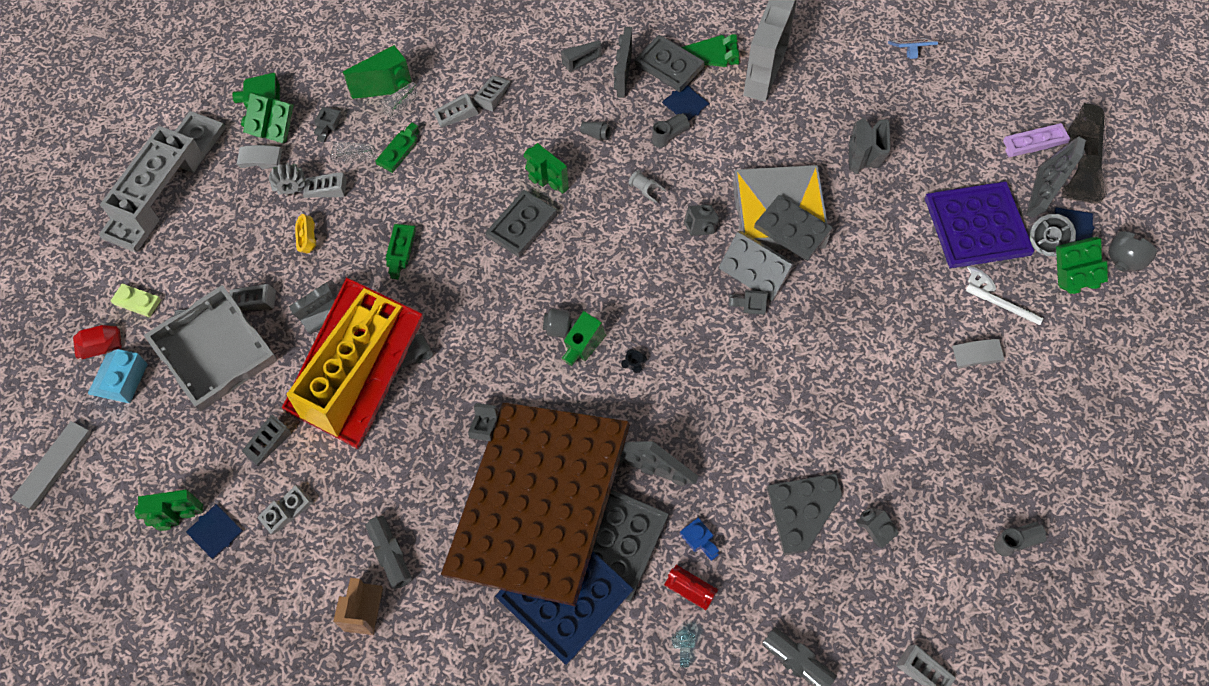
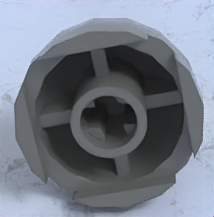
M1048 214L1040 217L1034 222L1030 231L1032 246L1038 253L1045 256L1056 257V246L1075 242L1076 230L1073 223L1067 217L1060 214Z
M1121 231L1117 233L1109 246V256L1115 264L1114 267L1119 271L1135 272L1141 271L1151 264L1156 257L1157 249L1146 239L1142 238L1139 241L1133 238L1136 234Z

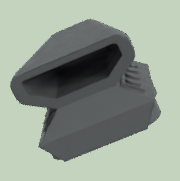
M862 118L854 123L853 133L850 136L849 170L858 174L865 167L880 168L890 152L889 120H879L871 128L866 119Z
M329 280L289 306L292 314L301 321L309 334H313L321 329L337 297V285L332 280Z

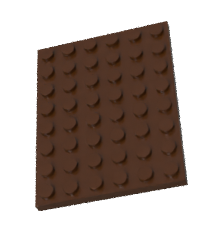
M502 402L493 438L491 441H488L441 575L450 579L576 606L630 424L624 420Z

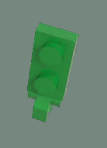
M411 122L405 131L401 130L375 160L376 165L393 173L416 146V141L418 140L416 136L420 133L419 126Z
M394 224L385 258L387 261L386 266L389 267L388 274H390V279L399 280L401 269H406L416 233V227L413 225Z

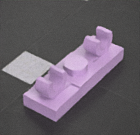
M1062 123L1006 136L1003 142L1006 146L1005 151L1008 157H1013L1067 144L1070 141V137Z

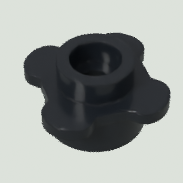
M630 349L626 352L625 360H622L621 366L624 369L629 368L633 370L634 373H640L643 363L647 361V357L637 350Z

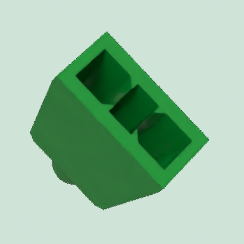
M276 73L245 79L243 81V91L232 93L234 103H244L245 105V99L250 96V93H260L280 100V83Z
M583 311L564 340L568 350L561 359L570 366H573L578 358L586 361L606 337L602 322Z

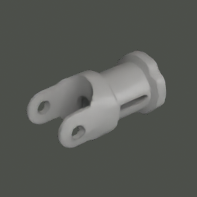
M639 169L632 174L628 182L631 187L635 186L642 191V195L655 203L658 202L650 196V193L657 187L666 192L662 185L653 179L650 180L645 177Z

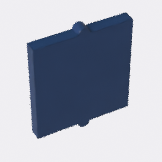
M686 86L681 92L677 90L672 91V94L662 101L676 115L683 113L688 121L694 116H698L709 105L705 99L689 86Z
M1055 208V214L1065 216L1073 223L1076 230L1075 241L1093 237V230L1095 229L1093 226V213Z
M217 504L205 515L199 516V520L186 531L212 560L226 547L229 548L231 546L230 543L243 532Z

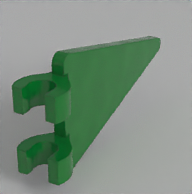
M731 34L726 38L724 35H720L681 47L703 60L704 65L726 67L728 64H739L736 34Z

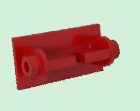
M677 564L671 569L668 579L664 584L667 588L705 611L718 591L717 588Z

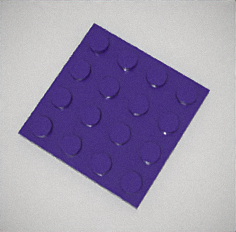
M1007 182L926 194L924 199L949 269L1032 256L1034 253Z

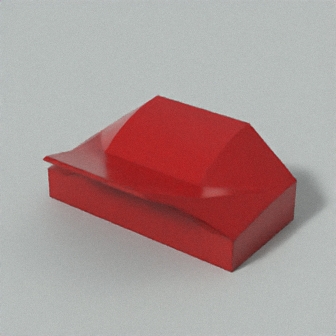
M100 325L80 330L73 336L75 357L77 359H86L122 348L120 329L117 326Z

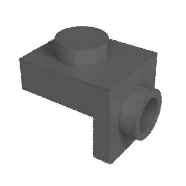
M475 403V417L468 431L469 438L491 441L499 417L497 407L490 404Z
M876 508L866 509L856 521L859 527L867 530L875 544L880 548L885 547L899 534L885 510Z

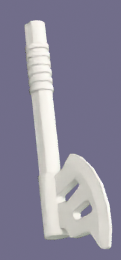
M967 266L971 273L968 280L969 285L966 289L967 292L998 305L1015 315L1017 314L1030 322L1032 321L1038 325L1041 324L1043 318L990 294V291L996 290L993 280L982 270ZM977 275L981 277L978 281L975 279ZM984 283L987 284V285H986L985 287H983L982 289L979 288L982 284H984Z

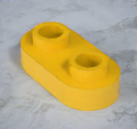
M301 214L296 221L295 235L297 251L308 254L316 247L314 235L315 222L311 216Z

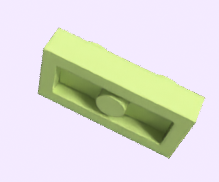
M121 284L111 299L112 304L147 317H151L161 301L156 295L125 284Z

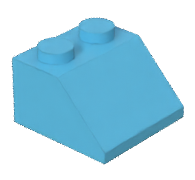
M116 349L106 354L88 394L130 404L148 364L138 353Z

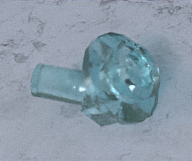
M684 629L676 631V635L671 637L673 648H680V667L687 668L690 666V648L696 645V635L690 633V630Z

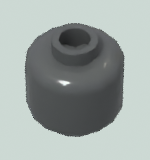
M551 308L548 313H544L543 330H546V334L550 337L566 338L574 326L575 318H571L569 310Z

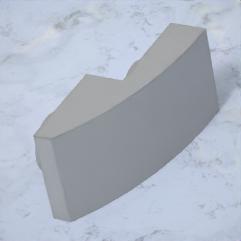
M267 145L240 147L236 165L240 168L259 166L262 169L278 167L282 148Z
M999 339L974 341L952 346L958 369L978 364L985 366L1005 361Z
M295 485L280 501H273L257 518L268 532L273 535L313 504V501L300 486Z

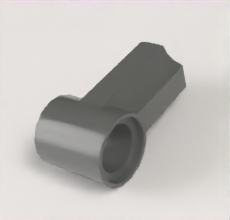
M679 113L667 121L656 122L652 128V144L659 148L667 146L669 140L690 128L687 117L683 113Z
M423 334L415 335L399 370L414 362L418 364L423 363L424 359L429 360L433 356V352Z
M1038 522L1015 529L1008 528L995 539L994 549L1001 556H1011L1017 551L1046 542V531L1043 525H1040ZM1005 539L1009 540L1012 546L1008 545Z

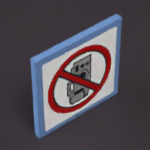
M921 38L888 41V44L899 48L907 47V58L916 59L918 58V46L938 45V41Z

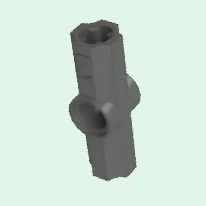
M376 516L370 519L365 524V527L373 542L374 553L381 567H384L393 589L408 585L413 579L403 559V551H401L396 537H393L387 520L384 516Z
M774 627L762 643V646L783 662L782 664L787 670L791 669L793 675L799 678L802 677L812 686H831L837 675L815 659L816 656L810 649L801 643L796 644L776 627Z

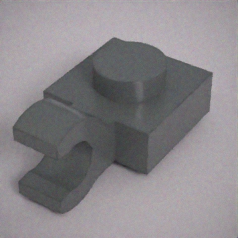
M325 107L321 108L314 121L316 125L314 134L318 135L317 141L324 143L328 136V130L334 131L342 118L341 111Z
M745 290V296L729 294V306L744 307L743 313L765 315L767 292Z

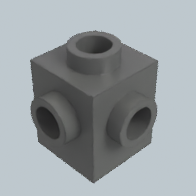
M712 205L688 206L684 224L690 235L714 234L716 225L719 223V216Z

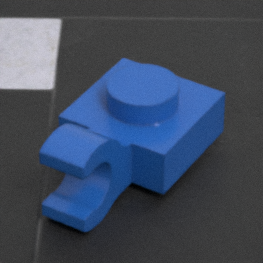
M699 518L680 531V535L694 552L701 548L710 561L719 556L718 548L710 542L714 535Z

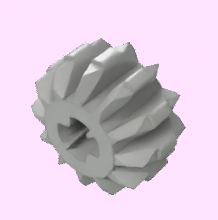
M288 162L286 165L279 163L278 167H272L269 175L272 191H277L278 195L284 193L286 196L302 192V188L305 186L302 168H298L296 164L289 165Z

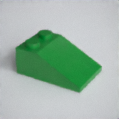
M395 45L342 71L352 99L397 94L413 85L407 61Z

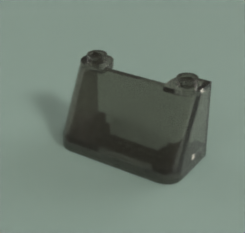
M1084 103L1069 127L1067 134L1071 141L1078 136L1086 140L1084 146L1086 155L1079 160L1078 169L1069 184L1063 187L1061 198L1098 204L1104 200L1107 194L1110 144L1103 109L1097 105Z

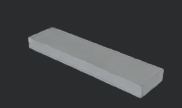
M70 421L11 499L34 511L92 433Z

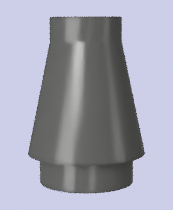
M583 121L580 132L600 141L608 140L611 135V125L607 124L606 121Z

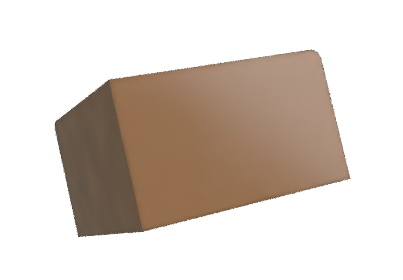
M350 578L346 597L339 596L333 622L344 632L374 635L383 587L381 585L364 584L361 579Z

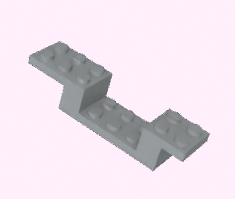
M189 111L175 131L158 126L101 202L100 206L110 217V220L98 234L101 239L137 253L160 221L151 208L153 202L178 168L192 173L196 171L226 129L224 123Z

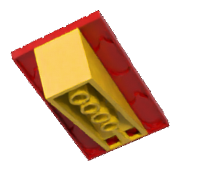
M346 277L293 386L286 394L287 398L282 406L283 411L359 449L388 393L389 386L408 353L409 346L421 326L423 314Z

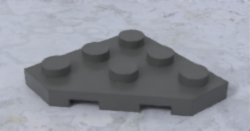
M1078 136L1038 166L1026 213L1027 216L1035 218L1048 209L1058 191L1085 153V139Z
M625 442L619 464L624 463L638 468L646 474H654L671 480L679 486L696 484L698 475L655 442Z
M836 474L767 485V492L783 555L807 552L842 497Z

